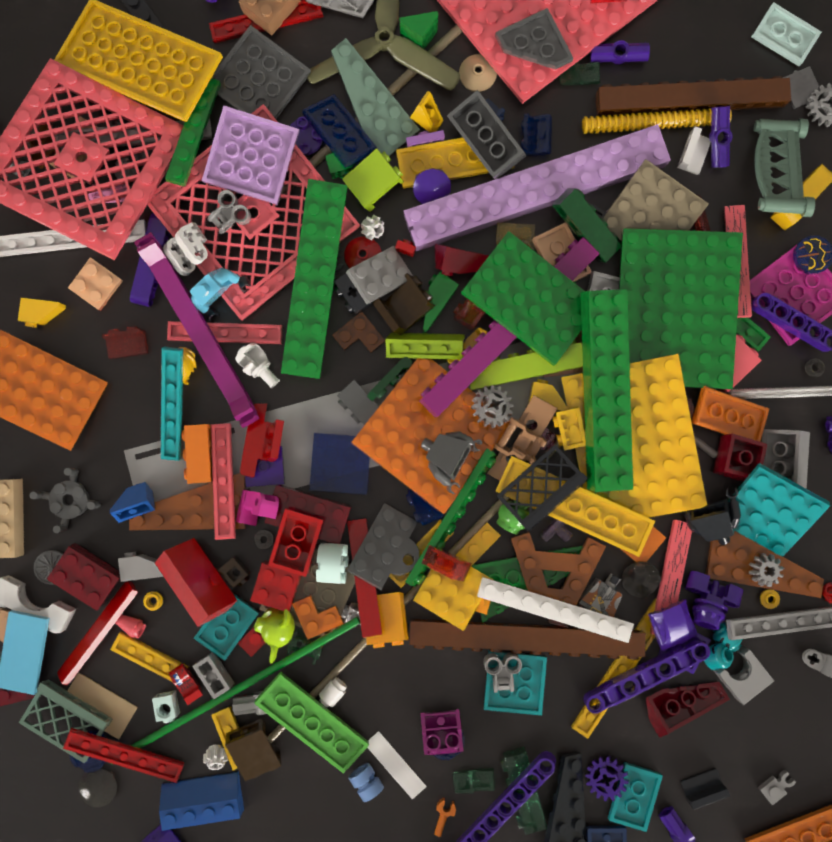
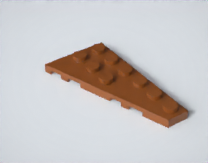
M241 473L233 475L235 521L242 491L246 490L245 476ZM213 482L154 502V511L129 519V530L214 529ZM235 522V529H246V524Z

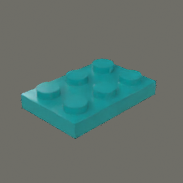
M234 593L233 595L238 601L224 614L203 624L194 637L196 641L224 661L260 613Z
M624 762L622 771H628V775L624 778L628 779L629 783L624 784L627 790L626 792L621 791V798L615 795V801H612L608 819L609 821L647 832L663 775L659 772ZM618 780V784H617L616 789H617V788L619 787V785H620V780Z

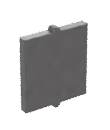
M809 66L799 71L795 70L792 74L783 77L790 78V102L793 109L805 104L808 105L807 98L819 87L811 67Z

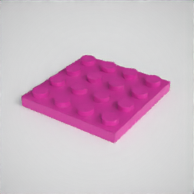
M800 241L750 279L751 298L762 293H769L821 323L832 315V273L826 266L822 270L814 271L820 265L816 260L818 255L799 257L809 254L806 247L801 248L804 244ZM809 257H813L816 260V267L808 271V266L801 264H809ZM760 299L759 304L762 307L765 306L764 300ZM776 309V314L781 317V311ZM794 318L793 324L797 327L798 321ZM769 321L788 346H791L800 339Z

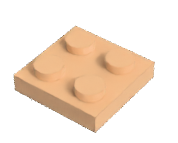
M90 257L68 288L101 311L123 280Z

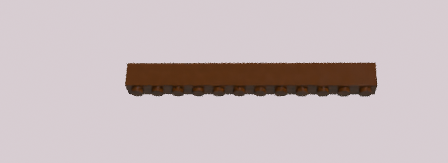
M411 618L409 645H413V648L423 649L425 646H433V649L443 650L444 647H452V650L456 651L471 648L472 651L482 652L483 649H491V652L501 653L502 650H510V653L514 654L530 651V654L540 655L541 652H549V655L553 656L569 653L568 655L573 657H580V654H588V657L592 658L608 655V658L619 659V656H627V659L639 660V657H645L646 633L642 630H632L629 643L571 626L469 621L465 630L462 631L446 620Z

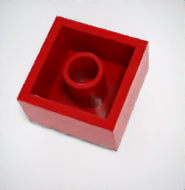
M265 560L261 564L250 601L281 611L285 609L290 611L301 575L268 566L269 561Z

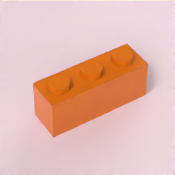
M186 425L184 430H182L183 442L185 441L183 459L186 461L184 478L187 480V484L213 482L211 425Z

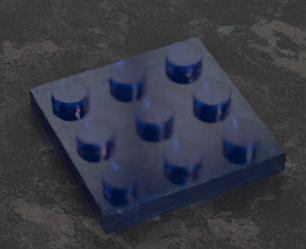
M314 433L309 490L367 495L370 457L351 443L356 436Z

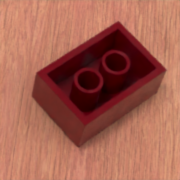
M74 543L67 548L47 580L97 611L103 606L120 581V572Z

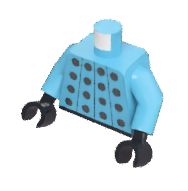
M221 267L206 274L190 290L192 294L191 301L199 311L206 315L210 322H214L211 317L214 315L219 317V314L214 307L209 306L233 284L238 283L241 291L244 292L247 291L245 286H251L247 276L240 277Z

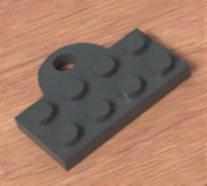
M384 503L347 571L380 590L383 588L390 573L398 576L410 573L419 559L418 547L409 538L418 522ZM406 555L411 556L413 564L406 565L403 562V557Z

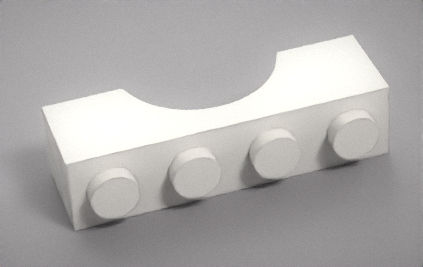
M9 575L0 578V607L49 617L48 631L52 633H61L67 629L76 608L62 601L52 603L47 608L37 607L27 598L25 583Z

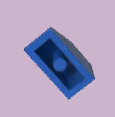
M146 482L127 488L110 509V514L120 523L154 511L153 491Z

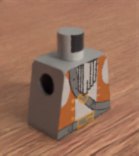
M611 573L605 582L595 578L583 591L578 603L589 610L614 617L622 598V594L616 591L615 587L621 579Z

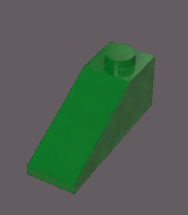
M441 272L438 275L434 274L428 282L430 285L429 293L433 297L432 302L435 304V307L425 314L424 333L429 331L459 287L458 283L441 274Z

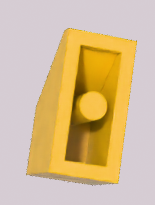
M21 298L18 321L24 322L27 327L37 328V325H46L66 309V305L60 302Z
M537 379V382H532L528 403L533 395L558 408L556 411L568 409L554 386L548 384L549 381Z

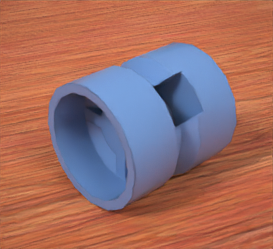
M369 763L361 765L348 777L353 787L358 788L357 793L363 802L373 799L384 789L380 779L374 777L375 771Z

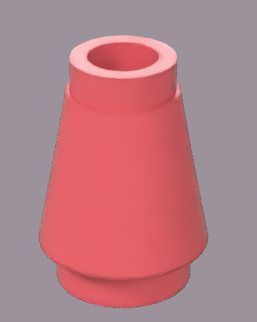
M123 614L115 622L132 638H139L146 628L143 620Z

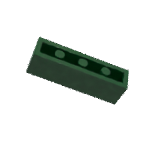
M568 188L552 206L580 240L584 237L600 253L595 259L599 262H607L622 247L618 242V236L610 232L606 221L598 217L595 213L596 209L593 205L586 202L581 190Z

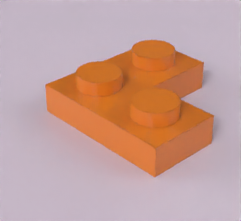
M311 595L292 603L307 640L344 624L337 605L318 613Z

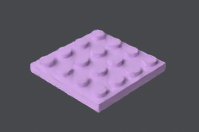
M223 106L202 182L278 205L299 129Z

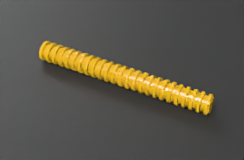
M711 108L708 110L702 109L701 111L700 109H696V111L684 110V112L679 110L678 112L672 111V113L670 111L666 113L662 111L660 114L659 112L654 114L652 112L648 114L643 113L642 115L641 113L636 115L631 113V115L625 114V116L623 114H619V116L614 114L613 117L611 115L607 117L605 115L601 117L596 116L595 118L593 116L589 118L584 116L582 130L584 134L588 132L593 134L594 131L596 133L600 131L602 133H605V131L611 132L612 130L613 132H617V130L622 132L623 130L629 131V129L631 131L635 129L640 131L641 128L646 129L657 124L660 129L665 127L666 129H670V127L682 128V126L687 128L688 125L690 127H694V125L696 127L700 125L706 126V124L711 126ZM730 109V122H731L732 112H731V109Z

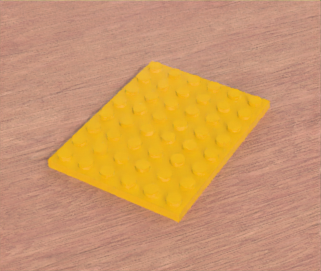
M674 354L630 363L633 490L593 492L587 489V481L582 485L583 488L647 518L700 509L706 506L707 501L679 355ZM583 373L561 377L566 405L568 409L579 407L585 432ZM586 446L575 448L579 470L587 477Z

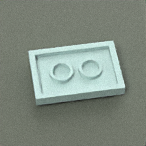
M773 2L751 37L797 66H800L820 36L821 31Z

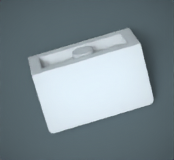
M695 126L689 133L677 168L698 175L711 142L709 138L700 135L702 129Z

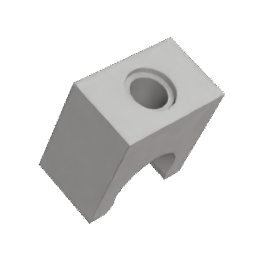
M742 645L737 650V653L741 655L744 665L738 674L729 675L725 669L713 671L733 697L745 705L773 683L774 680L751 650Z

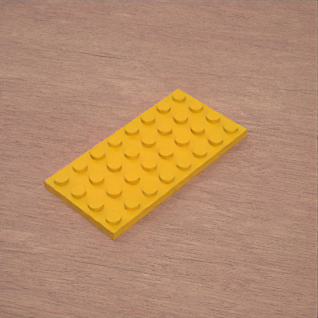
M89 0L54 60L118 93L187 122L223 56L216 50L102 2Z

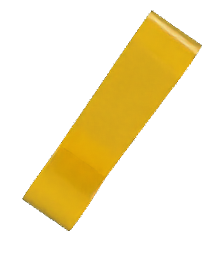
M823 164L819 165L803 181L804 197H814L816 199L832 182V172ZM774 212L770 218L783 230H786L799 221L802 216L801 214Z

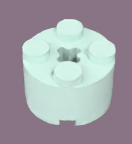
M321 543L319 545L317 554L318 569H316L317 582L346 584L345 567H348L349 556H347L348 545Z

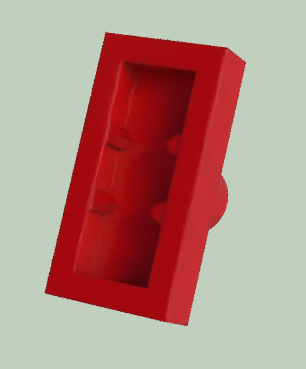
M254 627L238 643L250 657L265 644L261 633L255 631Z

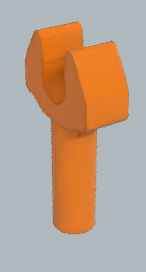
M442 798L436 806L440 817L434 835L438 837L442 836L447 818L455 816L456 813L454 801H452L449 809L443 808L445 798Z

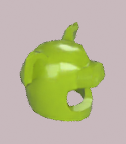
M275 608L267 609L262 617H258L255 622L254 630L261 633L264 642L270 645V663H273L276 659L278 648L289 643L293 636L295 622L288 609L284 611Z

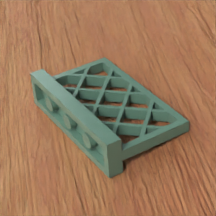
M49 679L41 682L37 688L36 695L19 723L85 763L89 756H83L82 754L63 749L64 743L61 741L60 734L67 733L73 728L70 717L77 716L81 720L82 726L75 727V729H83L84 732H88L87 727L94 726L99 729L97 736L100 737L113 719ZM41 695L48 698L49 706L40 708L39 698ZM54 707H63L65 716L56 718ZM50 708L52 719L43 722L41 710ZM30 713H37L39 723L32 724L27 721ZM66 718L68 730L59 732L57 721ZM53 722L55 733H46L44 724Z

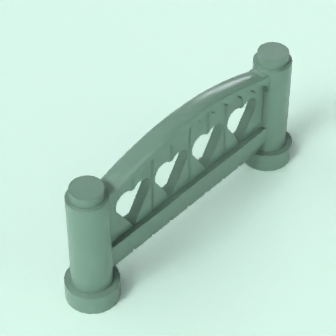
M799 118L797 121L759 119L755 121L754 132L760 134L755 149V174L763 196L758 201V210H762V212L801 214L802 217H811L813 215L815 198L804 197L799 143V138L804 139L807 135L809 128L808 119ZM768 137H774L783 142V144L771 147L769 145L771 140ZM770 152H775L785 159L773 163L770 161L772 157ZM774 167L784 172L785 175L776 179L772 178V170L770 168ZM776 183L787 190L776 195L772 193L774 187L771 184Z

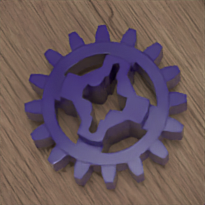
M600 756L599 762L594 759L592 761L593 766H588L587 769L591 773H586L585 777L590 779L586 785H592L590 792L596 791V798L602 795L604 796V801H607L608 797L615 801V795L621 798V791L626 792L627 787L624 784H628L629 780L624 777L628 775V771H622L624 764L618 765L617 758L611 761L610 756L606 760ZM600 768V775L594 777L596 769ZM605 774L607 777H611L610 782L603 779ZM620 780V785L615 790L614 782Z

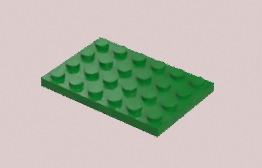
M510 231L506 233L461 292L463 296L553 366L557 364L582 330L581 292L585 291Z

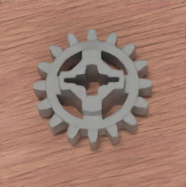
M828 83L825 87L820 85L807 98L809 104L806 106V109H810L807 115H813L812 122L818 120V126L825 123V126L828 127L832 124L831 84Z
M491 385L489 389L485 386L476 393L477 397L472 399L475 404L471 406V409L476 410L473 416L479 417L478 423L484 421V427L490 424L491 428H494L496 425L500 427L504 424L503 422L506 423L510 420L509 417L513 414L510 409L514 405L509 404L512 397H506L507 391L502 393L501 387L495 390L494 386Z

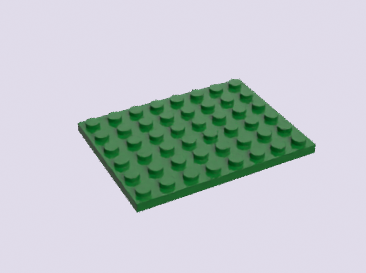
M623 228L619 290L627 289L630 363L678 354L685 387L703 388L706 386L715 389H733L743 233Z

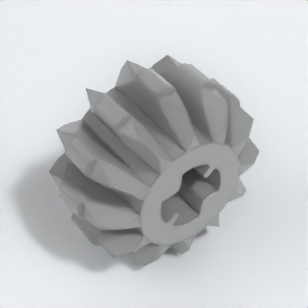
M762 553L760 558L754 557L755 563H749L753 569L748 572L754 575L752 580L758 581L760 586L766 584V586L772 587V583H779L778 577H784L780 573V571L785 569L783 566H779L781 560L775 559V556L772 554L767 556Z

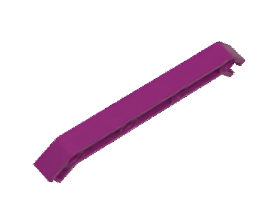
M152 232L134 241L138 247L139 255L149 266L226 398L234 418L240 422L242 428L260 419L250 396L203 315L192 303L188 289L165 255L160 243Z

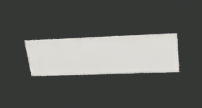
M379 731L368 740L369 746L367 748L411 799L427 787Z

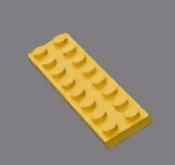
M511 456L495 491L500 493L529 468L531 464ZM536 467L534 469V476L545 477L546 471ZM548 473V477L559 478L551 473ZM522 479L519 482V489L531 490V479ZM534 479L533 490L545 491V480ZM547 480V491L559 489V481ZM561 481V486L567 481ZM581 487L548 515L640 557L655 523L650 518ZM508 491L504 495L516 500V492ZM519 492L518 502L530 504V493ZM533 493L532 504H542L544 502V494Z

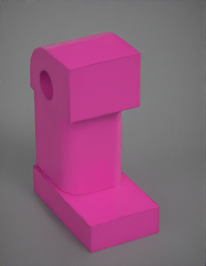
M243 490L235 522L256 526L258 516L276 519L279 507L278 497Z

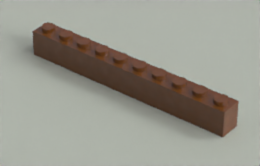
M775 76L771 79L756 77L752 80H745L744 78H737L733 81L717 79L714 82L698 80L693 83L679 81L673 84L660 82L653 85L641 83L633 86L626 83L613 87L607 84L599 87L595 94L597 116H613L614 114L619 116V114L631 115V113L636 115L637 113L648 114L652 112L654 114L655 112L660 113L662 111L665 113L667 111L671 113L672 111L678 112L679 110L683 112L684 110L696 111V109L701 111L702 109L708 110L709 108L730 106L731 110L785 107L791 101L790 78Z

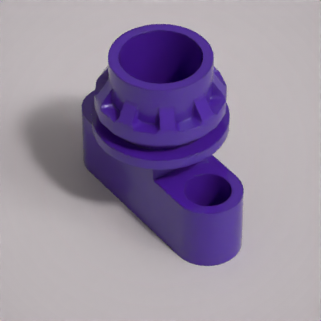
M690 571L686 590L701 596V598L694 599L693 601L695 605L692 608L694 615L693 623L706 629L719 630L720 624L726 618L725 614L728 613L726 606L739 608L744 590L732 584L726 585V587L719 584V581H709L710 576Z

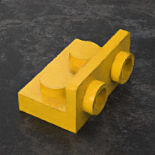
M579 407L556 411V416H553L555 428L559 427L560 435H557L559 446H563L564 451L586 446Z

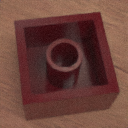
M736 434L722 435L713 473L745 481L759 463L764 464L768 444Z

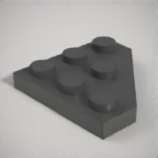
M548 8L495 33L503 53L555 70L573 61V56Z

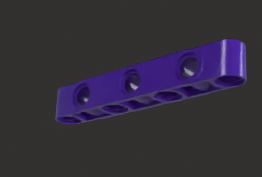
M692 639L588 691L584 695V703L591 713H599L609 707L618 705L706 660L710 655V648L700 639ZM701 645L703 647L702 651L696 654V647ZM663 663H667V669L660 671V666ZM627 681H633V685L630 688L624 687ZM591 699H598L596 705H589Z

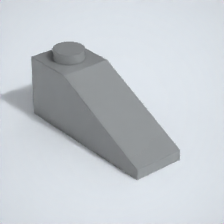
M136 552L124 553V557L118 558L121 582L164 576L155 565L157 559L144 554L137 555Z

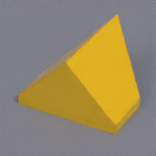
M427 91L410 119L431 133L436 132L444 120L431 92Z

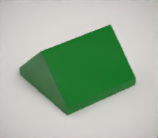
M438 11L399 18L400 37L410 39L424 50L438 32Z

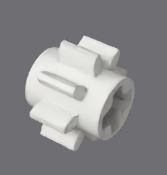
M375 215L372 218L367 216L361 223V233L370 240H373V237L379 239L384 232V222Z
M212 745L203 754V763H207V767L211 770L221 769L225 765V761H228L225 749L221 745Z

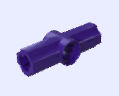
M624 40L610 44H600L590 52L591 62H613L617 65L624 62L648 61L650 45L649 43H627ZM620 50V51H622L624 54H623V55H618V54L616 53V51Z
M730 106L711 108L709 141L711 142V167L713 168L730 166V142L732 141ZM720 132H722L724 135L721 142L718 141V135Z
M672 806L661 810L658 816L670 832L669 835L674 842H695V837L687 825L683 824Z

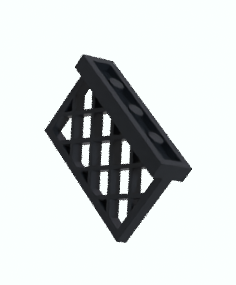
M555 444L502 490L497 497L529 532L580 488L588 478L580 472ZM554 451L561 457L560 464L548 463L549 455ZM537 466H546V476H534V469ZM548 466L560 467V478L548 477ZM562 467H570L576 474L571 478H562ZM522 479H531V490L519 489V482ZM533 480H545V491L533 490ZM547 480L559 481V489L547 491ZM561 481H567L561 486ZM508 491L516 492V503L507 502L503 496ZM519 492L530 493V504L518 503ZM533 493H543L544 502L542 504H532ZM518 506L530 507L529 515L526 518L522 519L517 514Z

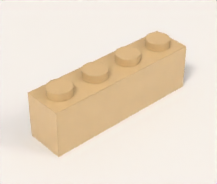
M23 479L0 480V558H15L24 555Z

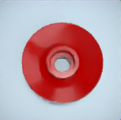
M357 237L346 246L344 258L350 269L382 251L375 240ZM365 251L366 256L360 257L359 253Z

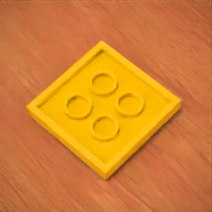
M441 550L413 601L464 631L482 598L477 597L482 577L493 579L446 551Z

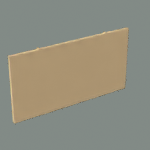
M79 672L68 689L69 693L113 719L105 729V732L117 739H120L138 708Z

